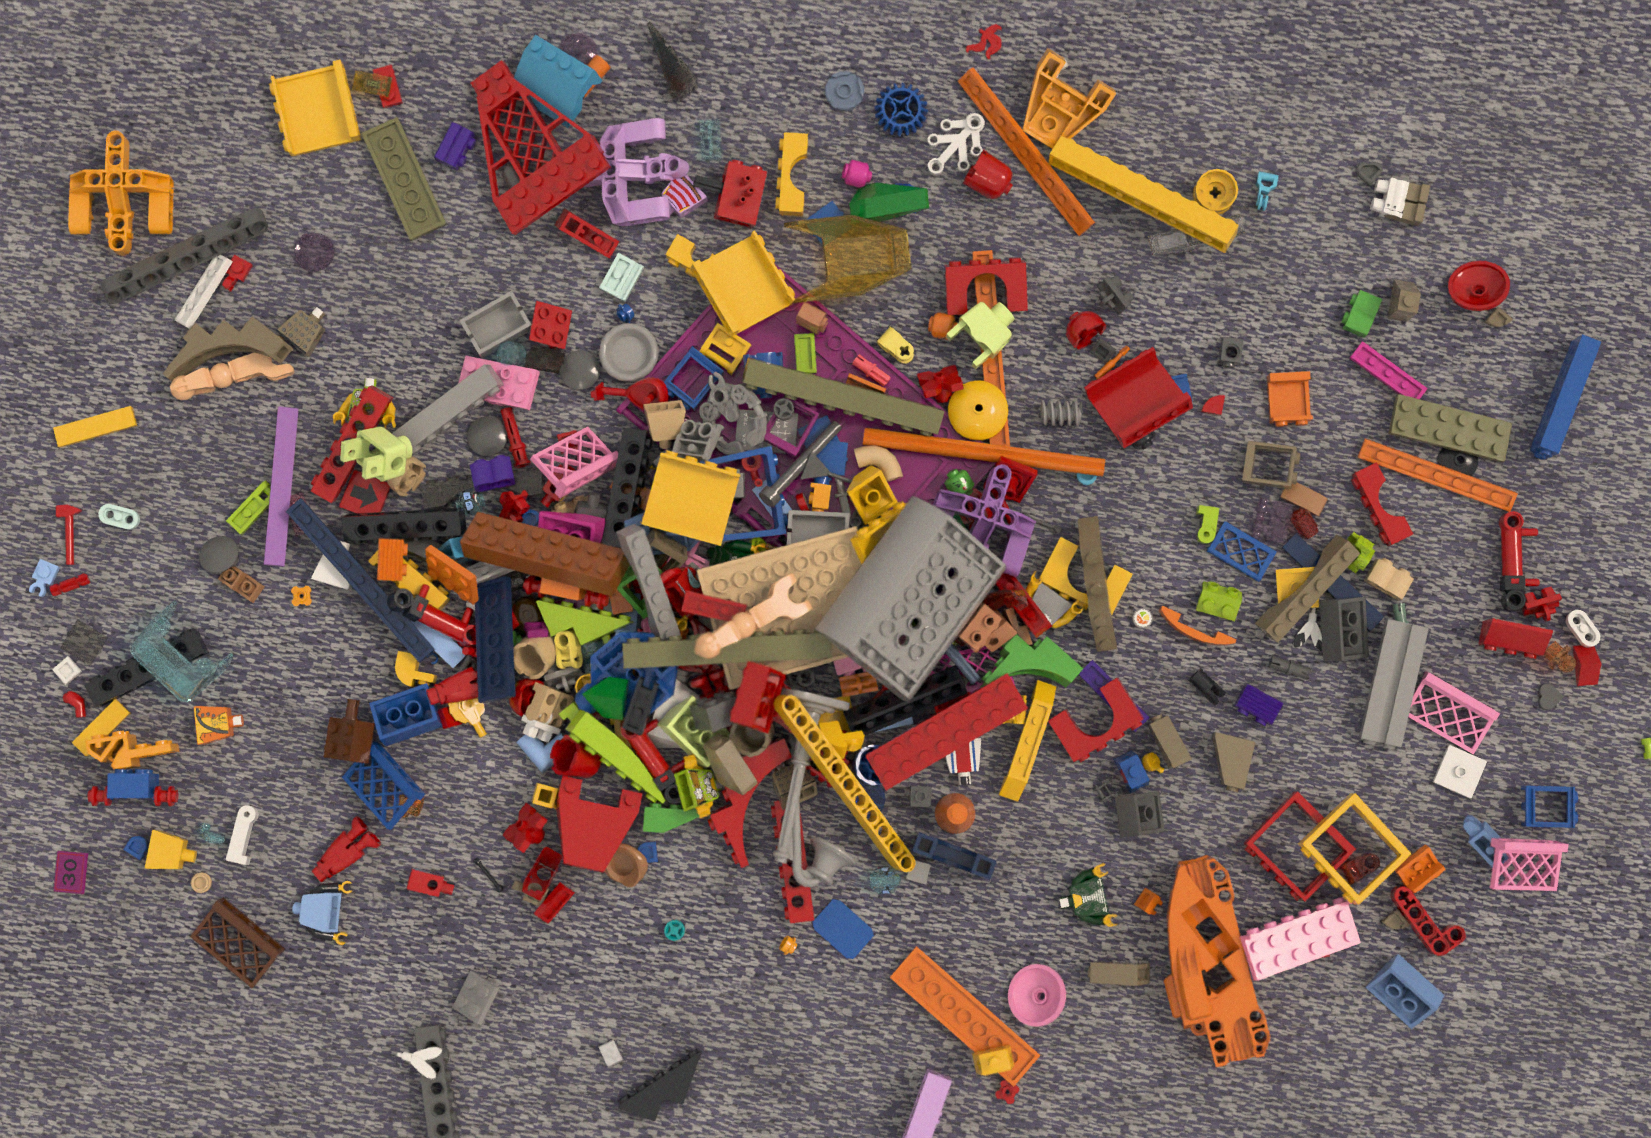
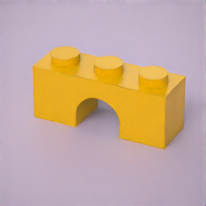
M677 234L665 254L670 265L676 268L679 266L686 269L685 273L694 278L695 276L690 268L692 263H694L691 257L696 248L695 244Z

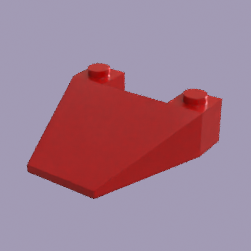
M562 776L555 803L563 864L604 873L639 813L642 793L622 789L616 808L579 799L583 780Z

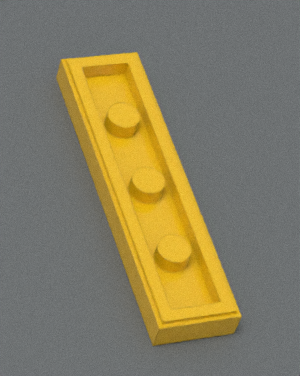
M128 406L57 426L53 430L57 445L61 448L135 427L137 422L133 407Z

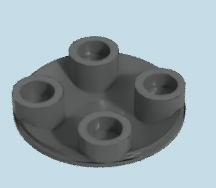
M584 350L569 353L564 357L560 365L562 380L567 386L576 390H584L591 387L597 382L600 374L598 360L594 355Z
M484 416L476 419L470 425L467 440L472 450L477 454L492 456L497 455L504 448L507 442V432L500 420L495 417Z
M217 536L208 540L199 553L201 566L210 574L226 571L238 563V546L234 540L226 536Z

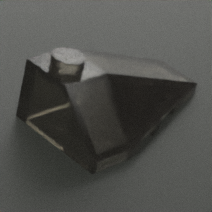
M649 21L647 27L668 87L666 91L672 99L676 98L680 102L698 89L697 78L681 58L678 59L671 45L668 47L665 45L664 37Z

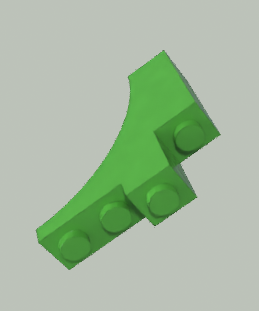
M1016 634L1001 646L1003 647L999 652L1001 658L994 664L997 668L993 673L989 670L982 678L984 683L980 688L1005 673H1008L1010 677L1023 674L1039 675L1054 680L1066 688L1083 668L1049 637H1046L1043 641L1038 639L1031 647Z

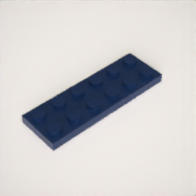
M506 576L477 583L479 600L475 603L478 703L482 704L516 697L511 578Z

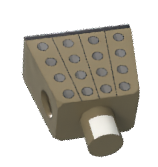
M317 307L314 308L309 316L302 310H299L276 331L310 357L325 332V329L318 324L325 316V313Z
M782 762L774 768L775 772L772 774V781L780 805L785 810L794 764L786 766ZM806 771L799 797L800 803L818 795L816 781Z

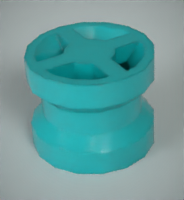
M679 920L669 921L664 928L665 936L672 941L681 939L685 934L684 924Z

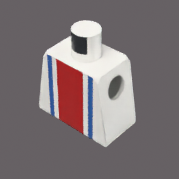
M976 738L945 756L949 774L958 773L959 785L971 784L970 772L979 771L981 738Z

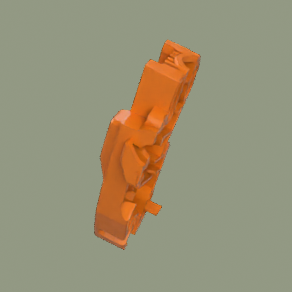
M1208 855L1179 861L1175 870L1176 878L1173 889H1170L1166 916L1171 974L1163 980L1172 1016L1174 1018L1181 1017L1184 1029L1190 1028L1194 1035L1202 1036L1207 1034L1216 1067L1227 1065L1229 1061H1240L1254 1056L1256 1058L1265 1055L1269 1044L1270 1033L1265 1014L1257 1003L1244 948L1240 939L1232 905L1234 892L1229 873L1217 860ZM1215 871H1224V878L1222 880H1215ZM1222 890L1229 891V896L1224 900L1219 899V893ZM1211 916L1221 931L1214 938L1206 942L1195 927ZM1231 951H1233V953H1232L1231 955H1229L1228 957H1226L1225 959H1223V957H1224L1225 955H1227L1228 953H1230ZM1221 960L1232 975V978L1217 989L1208 986L1209 989L1206 990L1201 971L1208 972ZM1253 1011L1260 1012L1259 1019L1251 1020L1249 1018L1250 1013ZM1212 1021H1219L1220 1026L1217 1030L1209 1028V1024ZM1197 1024L1201 1025L1199 1029L1196 1028ZM1258 1031L1265 1032L1261 1039H1255V1034ZM1217 1041L1225 1042V1047L1222 1050L1214 1048Z

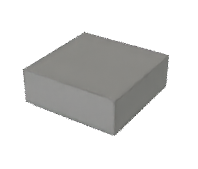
M915 860V867L907 873L906 879L926 884L931 864Z

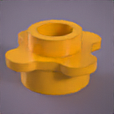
M294 586L291 589L293 593L292 604L294 606L299 604L308 606L312 603L310 599L311 588L309 586L304 588Z

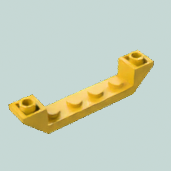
M1040 680L1036 681L1025 724L1008 774L1004 776L998 795L1018 802L1028 782L1053 707L1056 686Z

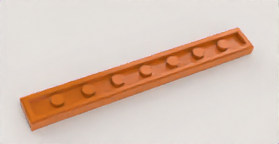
M1366 438L1357 456L1368 462H1377L1382 467L1508 512L1511 511L1518 495L1515 491Z

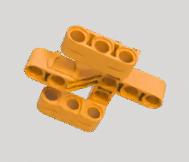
M111 131L106 137L105 170H82L70 175L68 217L70 234H91L92 220H94L92 215V200H94V196L92 193H105L109 209L105 213V217H108V229H105V236L108 239L109 247L120 256L129 254L132 248L134 211H131L128 193L149 192V233L172 234L174 195L172 177L167 174L144 169L129 170V141L121 132ZM117 139H122L119 145H114ZM117 158H121L119 164L113 165ZM119 177L120 182L116 185H113L114 179ZM140 177V182L133 185L134 179ZM100 178L99 183L93 185L94 179ZM120 222H124V226L121 229H117V225ZM124 241L123 246L117 249L118 242Z

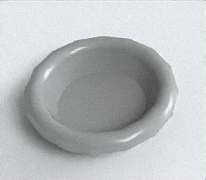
M624 323L614 326L605 334L600 343L599 358L602 367L611 377L619 381L633 382L643 379L653 370L658 361L659 349L655 337L648 329L638 324Z

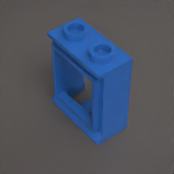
M692 346L664 383L668 390V396L671 398L677 397L682 401L687 411L692 409L695 412L711 392L709 383L693 400L671 381L690 358H693L712 374L717 372L722 377L725 374L721 368ZM713 376V383L716 385L719 379Z
M1521 786V790H1525V802L1521 803V809L1525 810V822H1521V826L1575 828V824L1578 822V813L1575 811L1578 793L1575 791V787ZM1535 791L1567 792V822H1535Z

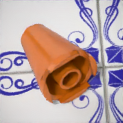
M959 793L948 794L937 803L935 819L942 830L951 834L963 833L974 822L975 808L971 800Z

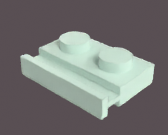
M618 253L599 288L626 302L644 266Z

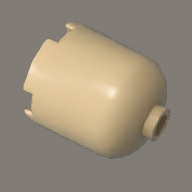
M548 632V637H526L515 645V670L520 675L523 673L529 676V679H539L556 663L555 636L551 637Z

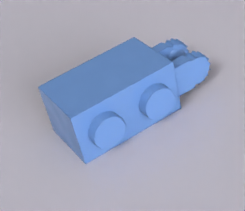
M1470 814L1464 818L1463 823L1464 830L1469 834L1468 842L1493 868L1495 847L1491 846V839L1501 837L1486 821L1481 823ZM1502 853L1501 862L1504 864L1508 859L1506 853Z

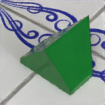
M608 677L582 693V695L603 718L624 720L630 680Z

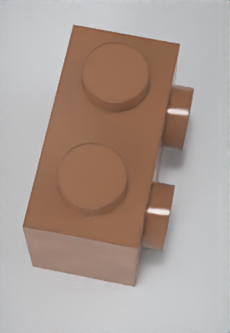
M981 603L957 637L970 648L978 651V649L986 644L989 635L997 630L1002 618L988 606Z

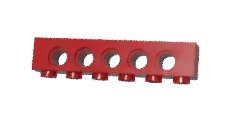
M373 385L362 390L359 396L361 399L360 403L352 408L349 414L351 416L350 421L343 424L339 432L342 434L340 439L333 442L330 448L332 451L330 457H326L320 466L322 468L320 475L316 474L311 482L313 486L311 492L330 503L336 501L357 464L356 459L345 462L343 466L337 463L336 458L338 455H341V442L346 441L347 438H357V432L359 431L355 426L357 421H361L364 424V430L377 427L393 399L392 396ZM367 403L372 404L374 407L372 414L365 410ZM328 473H332L335 476L334 483L327 480Z
M774 801V805L771 806L772 818H776L777 826H773L774 836L779 838L782 827L781 818L785 810L782 809L779 801ZM800 813L802 869L806 870L808 866ZM782 863V866L779 867L780 879L784 878L785 887H781L782 897L787 899L788 907H784L785 919H789L790 924L814 921L810 887H804L801 884L797 887L791 886L789 878L794 875L793 868L787 863ZM794 896H801L804 903L801 907L793 906L792 898Z

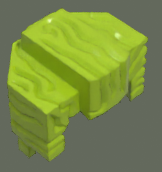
M1352 532L1346 540L1360 554L1347 568L1356 574L1359 569L1363 571L1369 564L1375 550L1372 549L1374 543L1362 535L1359 536Z

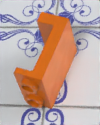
M1310 371L1270 373L1267 376L1270 424H1275L1276 427L1288 426V423L1304 426L1313 420V415L1310 413L1308 383L1311 379Z

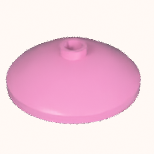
M1041 964L1029 965L1018 971L1008 989V1002L1012 1013L1020 1022L1029 1026L1040 1027L1053 1022L1062 1012L1066 1001V989L1060 975L1054 969ZM1042 993H1044L1045 998L1043 1000H1041Z

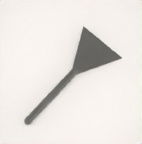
M812 451L800 478L831 476L850 484L852 482L851 479L830 472Z

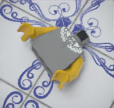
M1036 571L1033 572L1031 581L1025 590L1052 624V628L1056 629L1070 623L1077 614L1083 612L1085 606L1082 609L1076 606L1080 600H1076L1073 604L1069 603L1042 583L1044 574L1040 579L1035 578Z

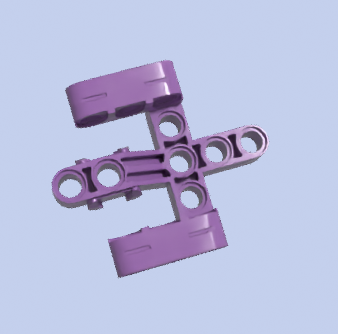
M998 465L991 469L981 500L965 494L940 489L936 494L933 506L952 518L954 513L974 519L969 533L987 549H989L987 542L995 527L1010 531L1007 533L1008 540L1005 549L1001 552V561L1006 564V570L1003 573L1017 577L1020 573L1036 521L1022 513L1002 507L1011 478L1010 468L1006 465ZM998 469L1004 472L1003 480L998 479L996 476ZM992 488L998 491L997 499H993L990 496ZM967 501L973 504L972 512H968L965 509ZM985 508H989L992 511L990 519L984 515ZM1005 514L1011 517V523L1009 525H1006L1003 522V517Z

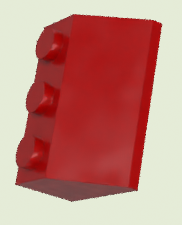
M1492 618L1482 622L1478 645H1483L1484 649L1489 651H1496L1498 648L1503 649L1505 654L1516 655L1518 652L1523 653L1525 658L1536 659L1537 656L1544 655L1553 630Z
M748 661L747 666L743 669L741 686L737 689L735 705L730 712V721L768 734L775 713L774 701L781 693L786 674L769 666Z

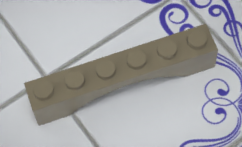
M1336 535L1323 549L1316 567L1305 582L1285 600L1269 608L1255 625L1266 636L1278 643L1360 554L1359 551L1348 540Z

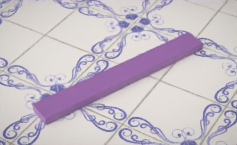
M278 406L263 565L285 566L289 515L286 513V510L290 508L298 408Z

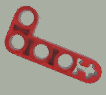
M1397 886L1392 889L1390 893L1392 901L1431 954L1443 956L1465 940L1466 932L1458 925H1448L1440 931L1409 888ZM1399 891L1405 892V894L1403 895L1405 900L1398 899V897L1400 896ZM1412 907H1416L1418 910V914L1414 918L1409 914ZM1424 924H1428L1430 927V931L1426 935L1421 931ZM1456 929L1458 937L1453 940L1450 937V932ZM1439 940L1442 948L1436 952L1434 950V943Z

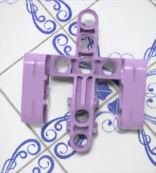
M653 118L608 126L600 139V146L604 151L603 155L611 168L583 188L602 185V200L612 223L615 225L632 226L670 219L668 197L628 201L627 181H645L646 184H653L663 180L672 181L675 178L684 177L689 171V165L686 161L666 153H660L659 157L654 158L644 156V160L626 159L625 146L636 147V144L642 143L654 144V141L666 139L664 119Z

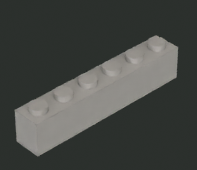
M484 364L392 434L396 437L406 436L412 445V455H415L422 450L421 446L425 443L429 444L438 438L437 434L441 431L446 432L453 427L452 423L457 419L460 421L469 415L468 411L472 408L476 409L485 403L484 399L488 396L493 397L500 392L499 388L504 384L492 366Z

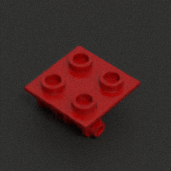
M536 301L529 340L546 344L549 348L565 349L572 310Z

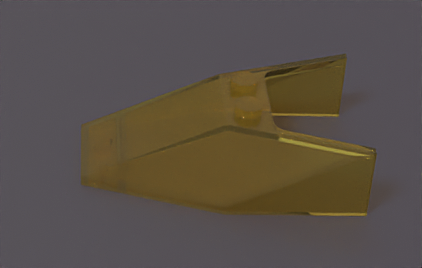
M854 215L797 220L784 223L786 228L819 236L822 239L825 261V283L795 298L793 303L860 296L911 270L907 229Z

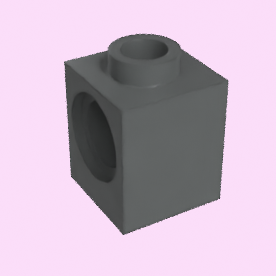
M1223 337L1220 343L1218 363L1223 364L1224 368H1235V366H1238L1241 363L1244 339ZM1226 349H1232L1235 352V357L1229 358L1226 355Z
M910 786V806L931 807V787Z

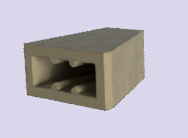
M1394 279L1388 319L1408 322L1418 313L1421 293L1415 283Z
M1160 714L1151 718L1152 723L1148 724V727L1168 769L1175 768L1192 760L1169 716L1163 717Z
M1214 732L1212 739L1221 784L1227 786L1226 790L1238 793L1239 789H1245L1255 742Z
M718 733L703 744L718 783L741 795H744L758 784L730 739Z
M1090 962L1088 977L1090 978V983L1132 986L1150 984V963Z

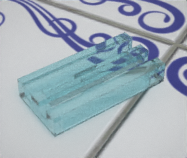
M719 119L700 120L702 161L721 160ZM704 125H708L709 156H705ZM712 125H716L717 155H713Z

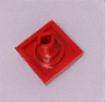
M1000 456L994 467L1006 465L1011 470V478L1004 498L1020 503L1037 477L1038 470ZM1000 469L996 471L997 478L1000 480L1004 478V472ZM991 489V492L998 494L996 489Z

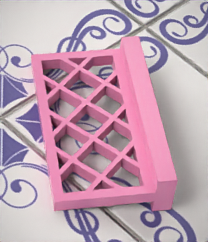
M586 427L534 454L530 460L557 488L554 493L561 498L615 469L618 451L616 450L612 453L592 430ZM587 435L591 442L583 441L582 436ZM568 444H576L578 449L568 448ZM582 446L591 448V453L581 451ZM595 450L601 451L605 456L595 455ZM554 451L564 452V457L554 455ZM568 454L576 455L577 461L568 459ZM581 457L591 459V463L581 462ZM540 458L549 459L550 465L544 464ZM554 461L563 463V468L554 466ZM567 464L577 466V471L568 470ZM553 472L563 474V478L558 480Z
M1425 671L1423 679L1414 692L1411 707L1414 704L1421 703L1423 714L1414 716L1409 713V718L1474 754L1500 713ZM1424 685L1432 688L1433 697L1422 699L1421 690ZM1448 697L1452 707L1440 709L1438 698ZM1435 699L1437 710L1426 713L1423 702ZM1460 707L1467 708L1469 717L1458 719L1455 709ZM1453 710L1455 720L1444 723L1441 712ZM1438 713L1441 724L1430 725L1427 716ZM1483 717L1488 720L1484 728L1475 729L1473 719ZM1470 720L1473 731L1461 733L1459 722ZM1456 723L1459 734L1447 735L1445 726ZM1474 734L1475 743L1472 748L1464 744L1462 736Z
M1491 839V846L1495 847L1491 889L1557 891L1562 852L1568 851V844L1556 840ZM1502 853H1506L1508 856L1504 864L1501 862ZM1522 854L1524 859L1518 865L1515 859ZM1537 854L1540 860L1534 865L1531 859ZM1553 854V863L1549 865L1547 859ZM1512 863L1515 869L1509 874L1506 869ZM1528 864L1531 869L1525 875L1522 869ZM1544 865L1546 870L1540 875L1538 869ZM1503 873L1506 879L1501 884H1498L1499 876ZM1519 874L1522 879L1515 884L1513 879ZM1534 874L1537 880L1531 885L1529 879ZM1549 874H1550V876H1551L1550 885H1546V883H1545L1544 880H1545V879L1549 876Z

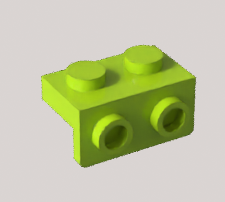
M1203 581L1196 611L1235 621L1242 602V592L1234 587L1226 588L1216 582Z

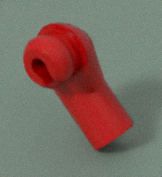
M74 691L65 693L63 701L75 707L76 718L86 717L84 698Z

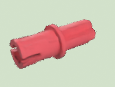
M860 354L852 363L853 366L863 371L866 377L870 376L882 386L887 385L890 380L889 375L876 367L877 364H872Z

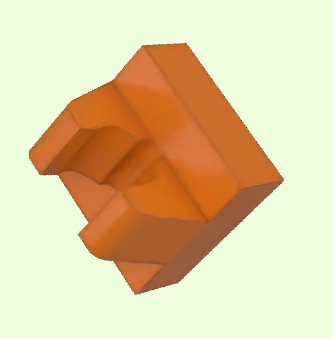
M1144 888L1134 903L1135 906L1149 915H1155L1157 913L1154 911L1156 905L1163 904L1161 897L1147 888Z

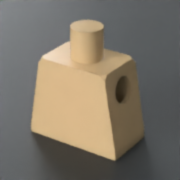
M682 401L643 404L652 440L659 441V447L662 449L670 448L671 440L676 439L684 423L686 411Z

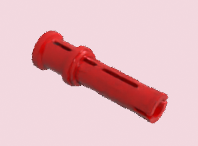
M512 407L501 409L500 413L510 442L509 453H512L514 459V469L529 466L531 460H528L525 451L527 448L526 444L521 441Z

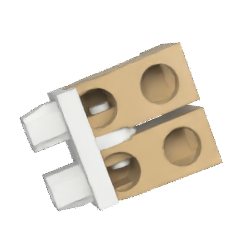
M535 682L533 690L536 693L532 703L526 709V715H523L521 719L526 722L523 734L549 743L552 734L559 735L561 731L559 728L564 720L559 716V713L570 705L575 697Z

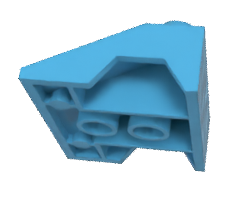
M537 35L533 37L525 48L514 75L516 80L572 121L575 120L582 110L583 97L590 87L601 84L603 81L594 69ZM529 95L538 111L553 120L559 117ZM564 121L561 125H563L566 128H569L571 124H569L567 121Z

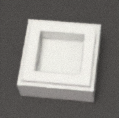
M69 656L52 669L65 685H68L82 672Z

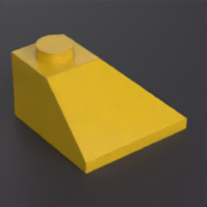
M872 465L855 475L847 489V493L865 525L898 503L882 471Z

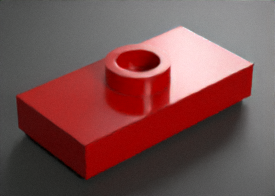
M560 882L534 914L549 924L575 892Z

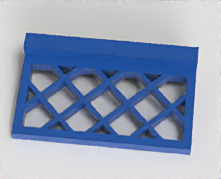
M372 741L370 750L371 766L365 767V763L354 762L342 778L388 830H392L415 800H421L425 793L380 743ZM376 769L383 770V779L376 780ZM364 770H371V780L364 781ZM355 771H359L358 782H353L350 778ZM393 781L394 792L387 793L388 782ZM376 783H382V793L375 794ZM364 784H370L369 795L363 793ZM404 794L408 799L403 805L399 806V795ZM387 796H394V806L387 807ZM375 797H382L381 808L375 807ZM387 810H393V818L388 822L386 819Z

